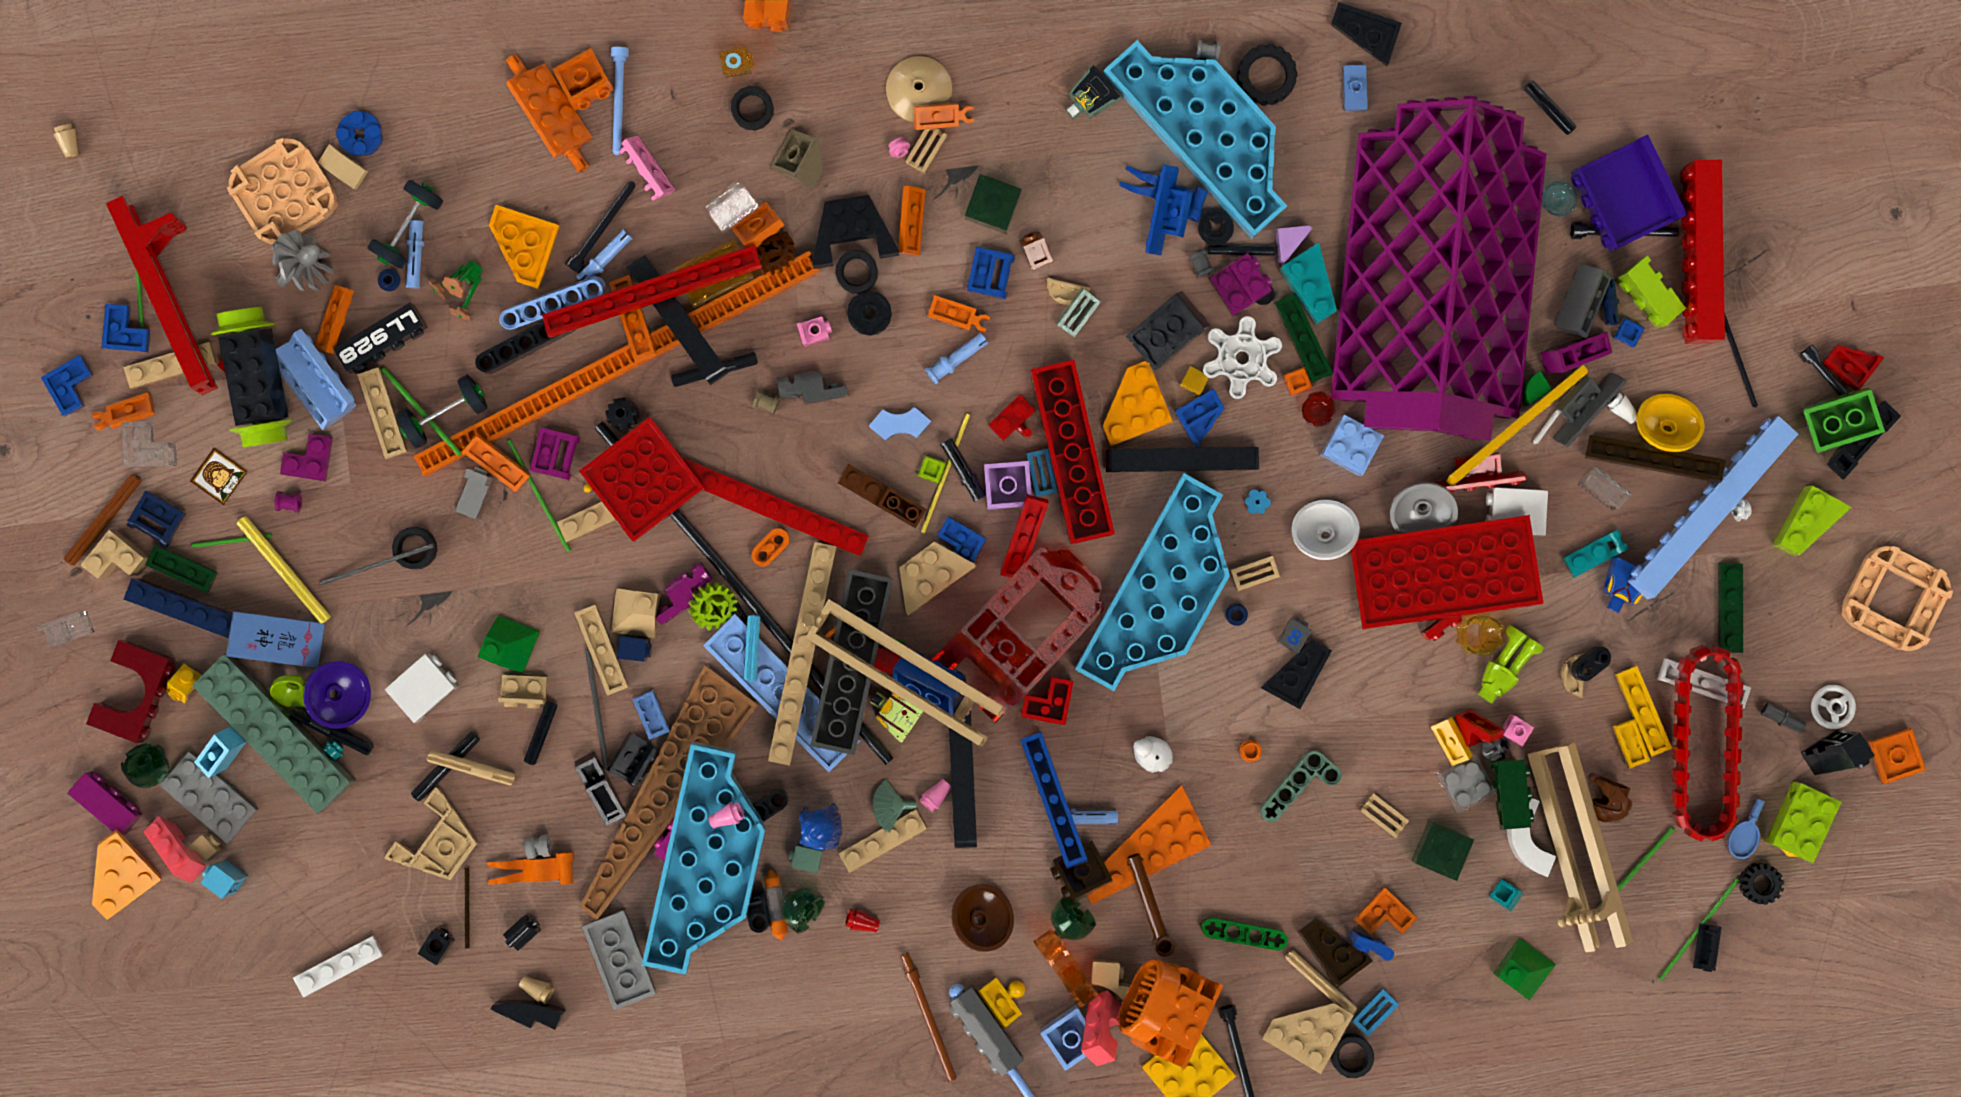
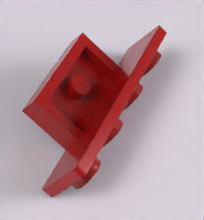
M1496 452L1492 453L1454 486H1450L1446 481L1434 483L1442 485L1453 493L1457 489L1473 491L1480 486L1496 488L1499 484L1503 483L1518 485L1521 484V481L1527 480V475L1523 471L1502 473L1500 453ZM1473 456L1454 458L1455 471Z

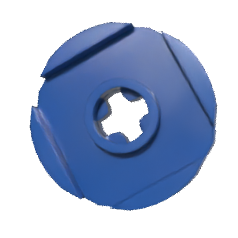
M353 111L346 115L340 121L336 131V137L341 147L353 156L371 155L379 149L383 141L380 122L367 112ZM363 128L365 137L363 139L360 137L356 139V130Z

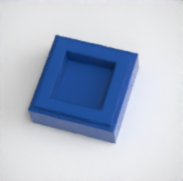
M1623 318L1613 338L1634 348L1645 327L1627 318Z

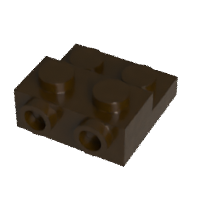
M1093 841L1082 845L1088 860L1085 863L1067 869L1062 855L1052 860L1053 867L1050 868V871L1055 880L1060 879L1063 885L1060 888L1064 899H1070L1071 903L1087 897L1093 891L1113 882Z

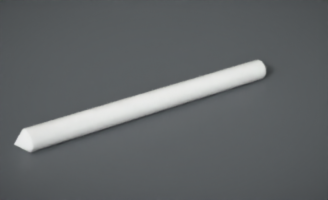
M1574 385V386L1571 388V390L1569 391V393L1575 388L1576 385ZM1557 409L1535 437L1533 444L1539 443L1560 413Z

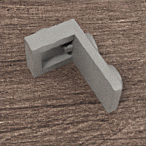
M475 467L474 470H466L464 477L468 478L456 507V512L474 519L478 517L493 480L492 477L487 476L488 471Z

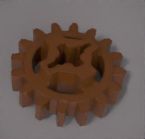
M779 230L776 234L762 241L757 247L758 254L762 258L760 260L762 268L755 271L761 270L763 275L770 271L771 275H774L775 270L782 273L783 266L790 267L788 261L795 259L792 253H795L796 249L792 238L789 237L786 231L782 233ZM781 242L785 245V249L782 248Z

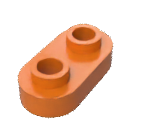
M780 528L770 531L752 550L751 558L753 562L761 567L770 565L788 547L790 543L789 534ZM778 535L783 538L781 544L775 542V537ZM762 551L767 553L765 560H761L759 557Z

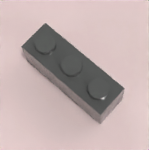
M1580 264L1578 270L1573 275L1571 287L1565 294L1561 311L1556 316L1555 326L1564 333L1587 339L1612 276L1604 269Z

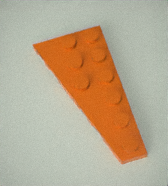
M1182 785L1104 861L1113 882L1093 891L1091 895L1087 896L1091 905L1135 883L1130 865H1127V857L1140 853V856L1144 859L1142 861L1147 876H1150L1211 846Z

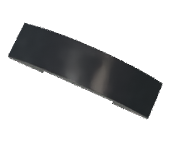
M1883 401L1877 408L1884 430L1887 432L1901 415L1886 401ZM1883 433L1839 446L1829 459L1827 465L1844 480L1859 464L1858 461Z

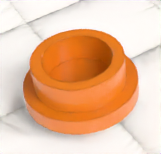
M1246 740L1241 744L1239 753L1243 760L1255 762L1261 757L1262 748L1258 742Z

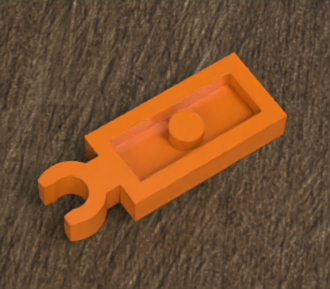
M957 103L913 106L914 129L959 127V120L972 123L974 119L966 117L965 113L968 110H974V107L963 105L959 109V104Z
M936 295L933 297L927 315L929 318L968 331L974 325L978 331L986 332L987 329L981 327L979 323L981 320L990 321V317L987 315L976 316L977 309Z
M146 392L107 405V412L97 411L91 414L95 420L101 419L99 423H95L93 426L97 430H103L108 424L114 429L155 415L152 396Z

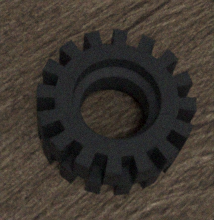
M1753 863L1751 867L1747 866L1745 868V873H1741L1743 877L1739 879V883L1742 886L1739 888L1740 891L1744 892L1743 895L1748 900L1760 905H1768L1769 902H1776L1775 898L1779 899L1781 897L1779 893L1784 890V888H1781L1784 885V880H1781L1783 876L1777 872L1776 868L1764 863ZM1760 875H1765L1769 879V887L1764 892H1758L1754 888V880Z

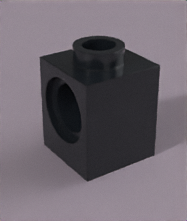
M435 928L431 931L417 954L437 966L442 962L455 939L451 937L452 934L447 930ZM434 939L441 941V950H436L433 947Z

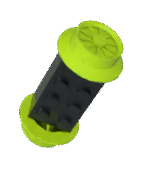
M263 307L239 309L216 314L219 328L213 331L211 336L231 334L220 336L218 339L235 426L252 423V426L229 429L230 432L240 434L242 448L288 440L286 426L293 422L294 419L270 422V420L289 417L272 328L261 329L275 326V323L265 320Z

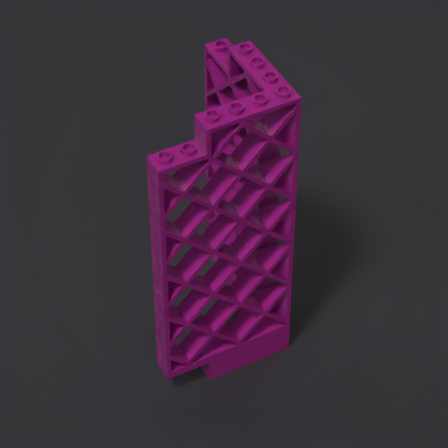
M1464 96L1460 100L1455 97H1445L1444 101L1433 98L1426 99V102L1407 100V103L1398 104L1395 128H1386L1385 132H1381L1378 129H1368V133H1358L1331 399L1343 402H1366L1364 427L1378 430L1433 431L1472 440H1491L1494 417L1518 419L1520 416L1547 153L1539 151L1536 146H1526V143L1522 142L1525 118L1516 115V111L1503 110V106L1490 105L1491 102L1478 101L1476 96ZM1466 109L1452 126L1441 115V111ZM1478 114L1484 115V119L1481 122ZM1433 123L1442 134V137L1424 156L1415 142ZM1490 137H1492L1497 150L1494 155L1488 142ZM1394 141L1380 158L1374 152L1375 142ZM1453 149L1463 161V164L1444 182L1435 168ZM1407 152L1416 166L1398 184L1389 171ZM1472 159L1478 172L1475 178L1469 165ZM1503 171H1505L1510 184L1507 188L1501 176ZM1427 178L1436 190V193L1418 211L1409 197ZM1381 181L1390 195L1373 213L1368 206L1369 194ZM1485 193L1491 205L1488 211L1482 198ZM1516 204L1519 207V219L1514 209ZM1448 206L1457 220L1439 239L1429 224ZM1401 207L1410 222L1393 240L1384 228V225ZM1466 215L1472 227V231L1469 234L1463 222ZM1498 226L1504 238L1501 243L1495 231ZM1421 234L1431 249L1413 267L1403 253ZM1375 236L1385 250L1367 267L1363 261L1364 247ZM1479 249L1485 260L1482 267L1476 254ZM1511 258L1514 263L1513 274L1508 264ZM1441 262L1451 277L1433 295L1423 280ZM1395 263L1404 275V278L1387 295L1378 280ZM1460 272H1462L1466 282V287L1463 290L1457 278ZM1492 282H1494L1498 292L1495 299L1489 287ZM1415 290L1425 305L1407 323L1397 308ZM1369 291L1379 305L1362 323L1357 316L1358 302ZM1474 304L1480 317L1476 322L1470 310ZM1505 314L1508 317L1507 329L1502 319ZM1389 318L1399 333L1381 350L1372 335ZM1435 318L1445 331V334L1428 351L1418 338V335ZM1455 328L1461 340L1457 346L1451 335ZM1487 337L1492 346V350L1489 354L1484 345V341ZM1363 346L1373 361L1356 377L1351 370L1352 357ZM1409 346L1419 362L1402 379L1392 363ZM1468 361L1474 371L1470 378L1465 369ZM1500 369H1501V371H1502V383H1501V384H1500V381H1499L1498 376H1497V372H1498ZM1381 374L1384 375L1393 388V391H1367ZM1428 374L1439 388V392H1412ZM1449 385L1451 386L1454 395L1445 393V390ZM1481 393H1483L1486 402L1477 400Z

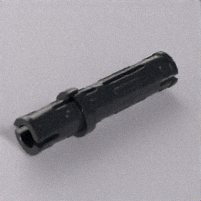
M953 438L940 444L962 480L960 482L961 485H965L973 502L986 496L976 479V473H972Z

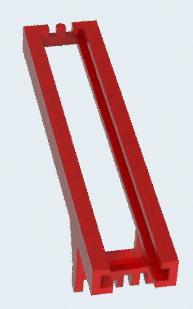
M123 196L107 202V208L190 388L202 396L218 389L216 381L158 258L174 236L186 231V225L172 213L143 224L135 206L132 204L128 205Z

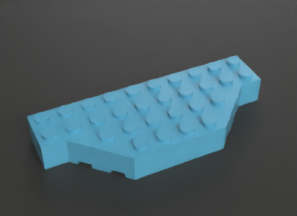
M1136 40L1104 69L1103 76L1251 240L1285 210L1287 205L1272 189L1276 126L1216 60L1154 57Z
M1185 473L1181 475L1074 668L1076 671L1115 691L1126 671L1187 654L1230 577L1212 515L1223 494Z
M694 741L690 745L642 960V965L686 975L694 950L725 932L736 923L744 920L747 915L767 826L733 775L737 755L735 750ZM730 802H738L741 805L744 819L740 820V823L720 826L714 829L711 827L708 819L710 815L716 813Z

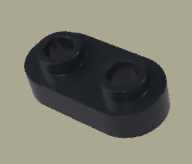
M1599 646L1591 648L1573 662L1571 666L1572 676L1578 681L1591 680L1609 666L1611 662L1610 651L1605 647Z

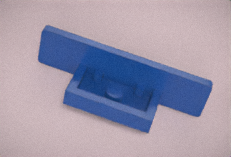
M1165 164L1162 167L1158 191L1155 196L1154 211L1150 221L1149 235L1146 240V253L1161 255L1166 234L1184 237L1193 193L1175 190L1179 172L1178 167Z

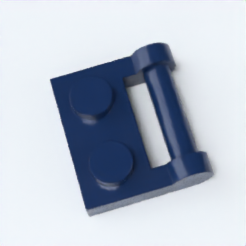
M145 491L127 521V526L132 529L137 528L167 548L172 542L173 536L186 513L151 492ZM144 515L166 528L165 533L163 534L142 522L140 517Z

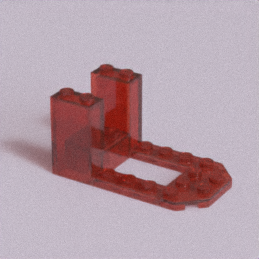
M1039 548L935 655L932 661H939L945 667L953 670L967 656L998 686L989 698L1006 707L1002 714L1003 716L1036 685L1104 611L1103 601H1101L1100 591L1102 590L1101 581L1069 550L1051 551L1048 548ZM1040 580L1072 612L1035 649L1004 617ZM979 707L995 723L1001 718L984 707Z

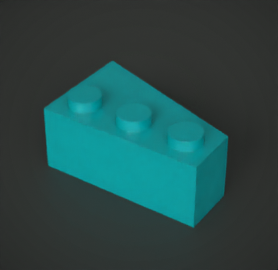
M1319 242L1279 269L1292 292L1296 293L1300 304L1314 325H1317L1337 311Z

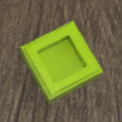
M925 455L918 477L939 484L946 463Z

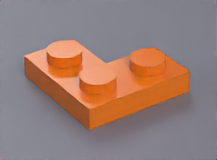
M1385 887L1354 918L1370 935L1385 920L1403 935L1418 919Z

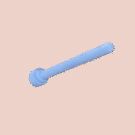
M611 47V57L613 62H615L613 154L620 155L619 151L622 148L624 63L626 58H629V48Z

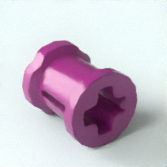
M278 491L274 502L275 510H294L295 513H299L302 507L301 493L289 495Z

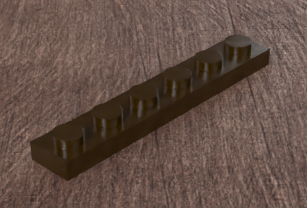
M1594 435L1589 436L1585 456L1586 459L1717 483L1722 482L1726 462L1725 459L1682 451L1669 452L1654 446Z

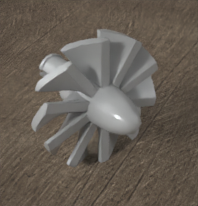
M295 230L289 233L284 232L275 240L271 247L274 249L272 263L273 265L279 264L280 273L275 276V279H277L276 283L279 286L286 287L293 280L298 289L304 291L302 275L308 281L309 287L314 291L320 289L314 283L312 276L320 279L324 285L329 282V279L322 276L316 268L333 274L334 269L327 262H317V259L330 257V254L316 245V238L301 236V232Z

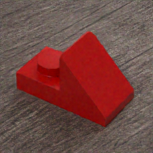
M1469 709L1456 714L1455 719L1467 747L1476 745L1481 741L1490 743L1503 738L1505 731L1503 728L1473 710Z

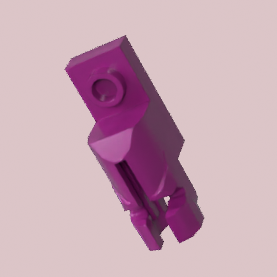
M701 562L691 568L693 578L684 572L666 586L664 591L674 605L671 607L668 604L658 611L660 615L656 619L660 625H664L691 607L689 601L695 600L692 594L696 591L699 592V587L703 588L706 583L712 580Z

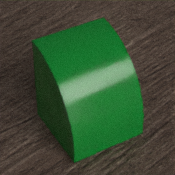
M1541 371L1530 376L1523 385L1522 400L1525 406L1552 391Z

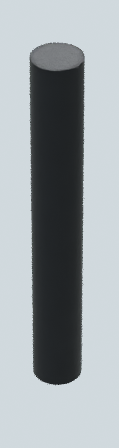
M1208 246L1207 252L1208 255H1245L1248 253L1249 255L1275 256V247Z

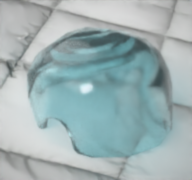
M1554 182L1548 185L1542 193V205L1551 215L1564 217L1572 213L1577 206V195L1569 184Z

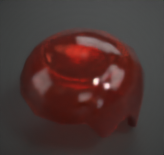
M1321 391L1309 394L1306 401L1302 404L1304 420L1316 428L1327 426L1336 414L1333 399L1329 394Z

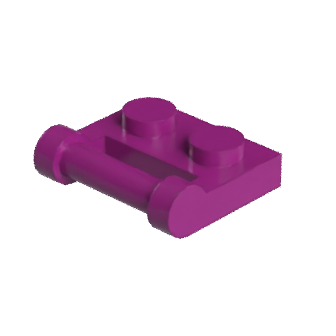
M540 427L530 471L570 480L571 474L569 472L576 444H579L580 437ZM566 440L568 443L561 471L555 470L561 442Z

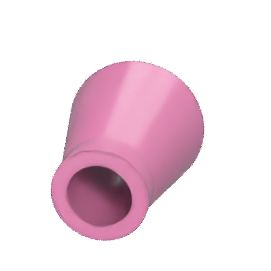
M941 779L937 784L921 794L922 798L919 801L931 812L935 809L938 810L952 787L944 779Z
M730 802L716 813L708 817L709 823L713 829L740 823V820L744 819L741 805L738 802Z

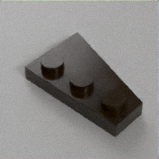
M1318 919L1312 920L1298 931V934L1336 987L1341 986L1373 961Z

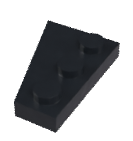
M1338 2L1331 26L1386 67L1388 66L1402 23Z
M1310 640L1299 653L1294 655L1260 688L1301 709L1332 650L1314 640Z

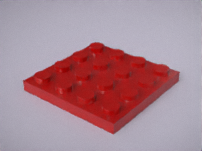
M651 417L647 418L579 470L580 474L632 542L637 541L705 489Z

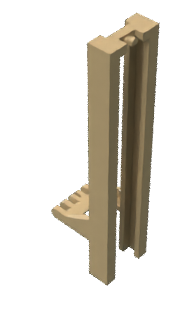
M828 599L821 611V616L816 619L817 623L815 626L812 625L805 637L806 639L978 746L983 747L988 737L964 723L966 720L964 719L965 716L969 715L973 703L979 704L998 717L1002 716L1006 707ZM829 613L964 695L965 697L954 715L819 633L818 631Z
M1575 742L1552 748L1538 749L1528 753L1569 895L1564 915L1558 919V925L1565 927L1577 924L1585 952H1592L1600 947L1594 922L1607 918L1616 948L1629 945L1633 942ZM1559 752L1602 899V905L1597 909L1590 910L1545 758V755L1549 753Z

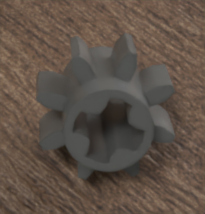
M1505 736L1493 742L1482 744L1484 756L1492 759L1493 762L1496 760L1501 761L1508 757L1506 752L1509 751L1510 744Z

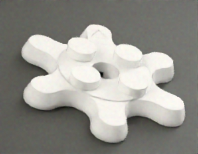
M1245 316L1240 320L1239 330L1235 335H1226L1222 330L1216 328L1212 329L1208 334L1209 342L1217 347L1219 354L1216 360L1204 365L1203 373L1208 378H1215L1218 375L1227 376L1231 382L1229 393L1235 399H1240L1245 395L1246 385L1251 380H1258L1266 387L1273 386L1277 381V375L1268 368L1266 361L1270 355L1281 350L1282 342L1276 337H1271L1264 341L1257 339L1254 333L1256 322L1249 316ZM1245 352L1248 355V362L1246 364L1238 363L1236 360L1237 353Z

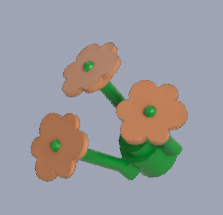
M469 260L450 277L446 276L441 284L437 281L433 283L431 280H428V283L433 288L434 293L445 301L446 299L443 295L445 293L444 287L448 289L450 294L461 298L464 295V288L461 282L463 280L468 284L473 282L462 307L449 309L450 313L472 322L473 319L468 315L469 311L466 309L477 285L482 281L480 275L483 270L477 263Z

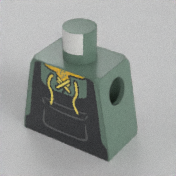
M1092 65L1070 91L1069 96L1074 102L1065 110L1073 120L1082 112L1091 119L1117 104L1121 96L1099 70Z

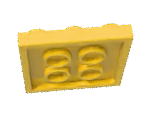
M1202 1034L1186 1069L1155 1055L1141 1065L1143 1070L1166 1097H1212L1236 1077Z

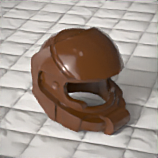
M1593 772L1590 773L1588 779L1591 783L1596 784L1603 793L1601 799L1591 798L1597 819L1601 822H1617L1624 819L1629 814V811H1631L1633 803L1628 798L1630 787L1600 775L1598 776Z

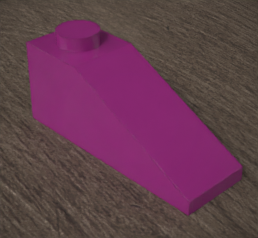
M1607 332L1589 336L1587 339L1582 338L1540 352L1546 374L1565 372L1613 353Z

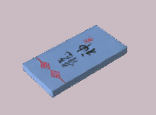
M233 611L226 656L318 668L325 624Z

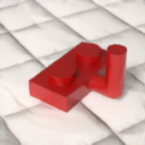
M1020 394L988 426L1002 441L1009 437L1016 429L1024 438L1028 439L1031 437L1032 431L1023 422L1036 410Z

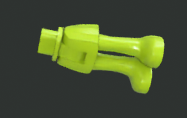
M1511 625L1506 629L1509 638L1508 642L1494 662H1488L1482 678L1483 682L1481 685L1483 687L1478 692L1479 696L1493 704L1497 696L1501 698L1503 694L1518 683L1519 679L1516 676L1524 664L1534 654H1540L1544 650L1542 645L1529 637L1526 639L1527 635ZM1526 639L1522 650L1509 668H1506L1505 666L1512 655Z

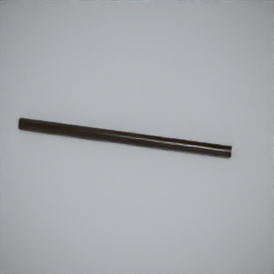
M465 868L466 949L470 948L469 868Z

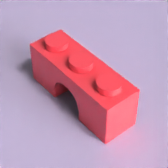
M158 816L143 831L175 877L192 883L207 867L197 852L190 850L182 843L186 837L176 823Z
M1108 990L1089 996L1081 1052L1096 1066L1115 1061L1118 1042L1112 1037L1109 1027L1118 1024V1014L1122 1004Z

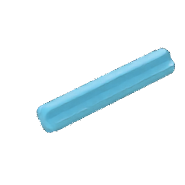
M759 615L748 616L744 680L756 681L760 632Z

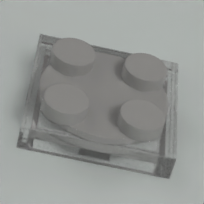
M1475 753L1469 760L1450 766L1435 774L1457 814L1497 794Z

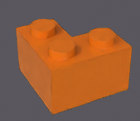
M745 0L744 24L748 25V28L751 29L769 27L774 32H783V29L789 30L792 2L791 0Z

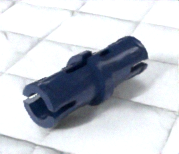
M1611 279L1601 306H1604L1606 326H1609V324L1610 326L1620 324L1618 316V304L1620 303L1616 295L1615 279Z

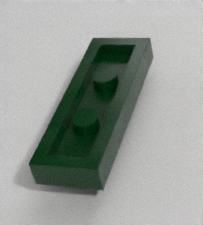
M154 545L145 565L206 593H209L218 572L158 545Z

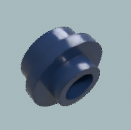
M392 269L383 270L378 276V284L385 291H394L400 285V276ZM388 276L392 277V282L390 284H386L385 279Z
M1232 604L1226 609L1225 617L1231 625L1239 626L1247 620L1248 612L1243 605ZM1235 610L1240 612L1238 619H1234L1232 616Z

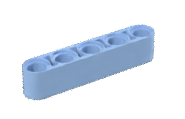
M594 276L512 305L501 313L499 318L500 324L505 329L510 330L543 318V314L601 296L605 291L606 284L602 278ZM590 283H596L599 286L598 293H593L589 289ZM570 290L577 292L578 300L570 299L568 292ZM548 298H554L558 303V307L553 308L549 306ZM527 306H534L537 309V315H531L527 311ZM507 313H513L516 316V322H510L507 319Z

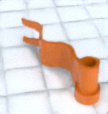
M574 852L556 853V858L487 862V867L523 870V872L488 880V885L560 880V885L573 884L572 861H574Z

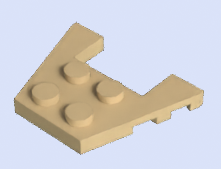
M435 787L423 804L442 817L416 854L399 841H396L384 858L388 861H394L407 867H413L423 872L452 880L478 845V842L441 789Z

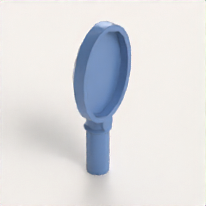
M1756 798L1747 821L1740 822L1731 831L1728 839V850L1733 857L1737 859L1748 858L1758 847L1760 832L1755 823L1758 821L1765 801Z

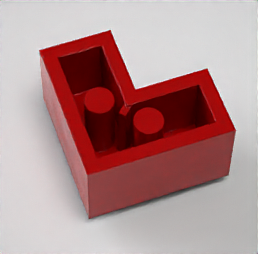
M1051 676L1047 698L1025 694L1021 717L1065 725L1074 681Z

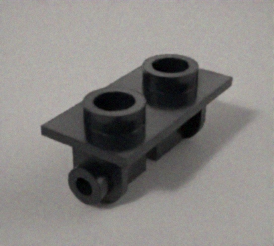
M1699 924L1693 968L1703 969L1706 972L1716 970L1722 927Z

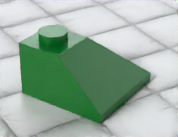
M498 615L488 631L477 657L498 666L524 673L540 631Z
M1518 938L1493 974L1530 1001L1556 964L1521 938Z

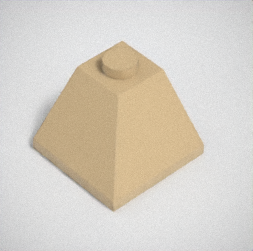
M616 588L611 633L655 638L657 628L656 617L659 613L661 594Z

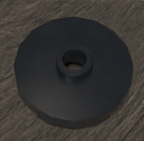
M861 292L849 304V322L853 329L862 335H878L886 330L891 322V305L878 292ZM868 310H872L874 312V316L868 318L866 316V312Z

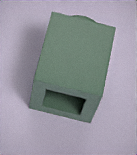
M797 843L795 849L791 848L788 861L792 862L791 868L818 873L823 851Z

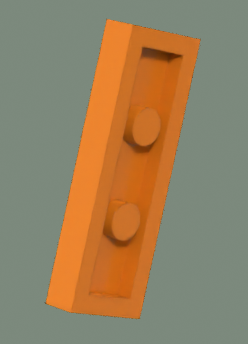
M903 186L898 242L899 253L920 256L926 189Z
M334 285L314 345L316 349L333 354V348L337 347L338 337L345 323L348 307L352 302L353 290Z
M478 433L473 436L462 450L465 455L514 492L530 476L527 470Z

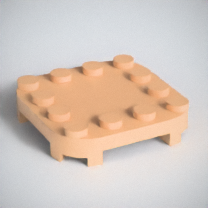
M281 138L276 140V144L241 166L236 165L231 170L232 173L229 178L227 189L230 196L233 197L255 232L254 234L260 240L270 245L284 232L289 233L299 230L302 235L326 220L338 207L336 192L313 154L303 143L294 139Z

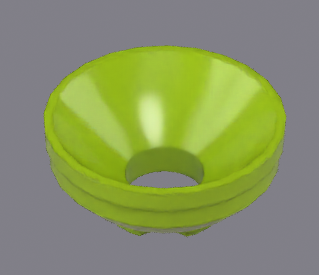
M287 674L278 677L271 685L270 695L275 702L289 708H294L295 706L304 707L303 691L306 681L297 674ZM288 682H290V683H295V684H298V685H297V686H294V685L289 684Z

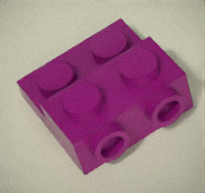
M1248 253L1209 278L1232 316L1240 313L1272 291L1270 287L1273 284L1267 274L1262 276L1258 269L1261 267L1259 261L1254 255L1250 257Z

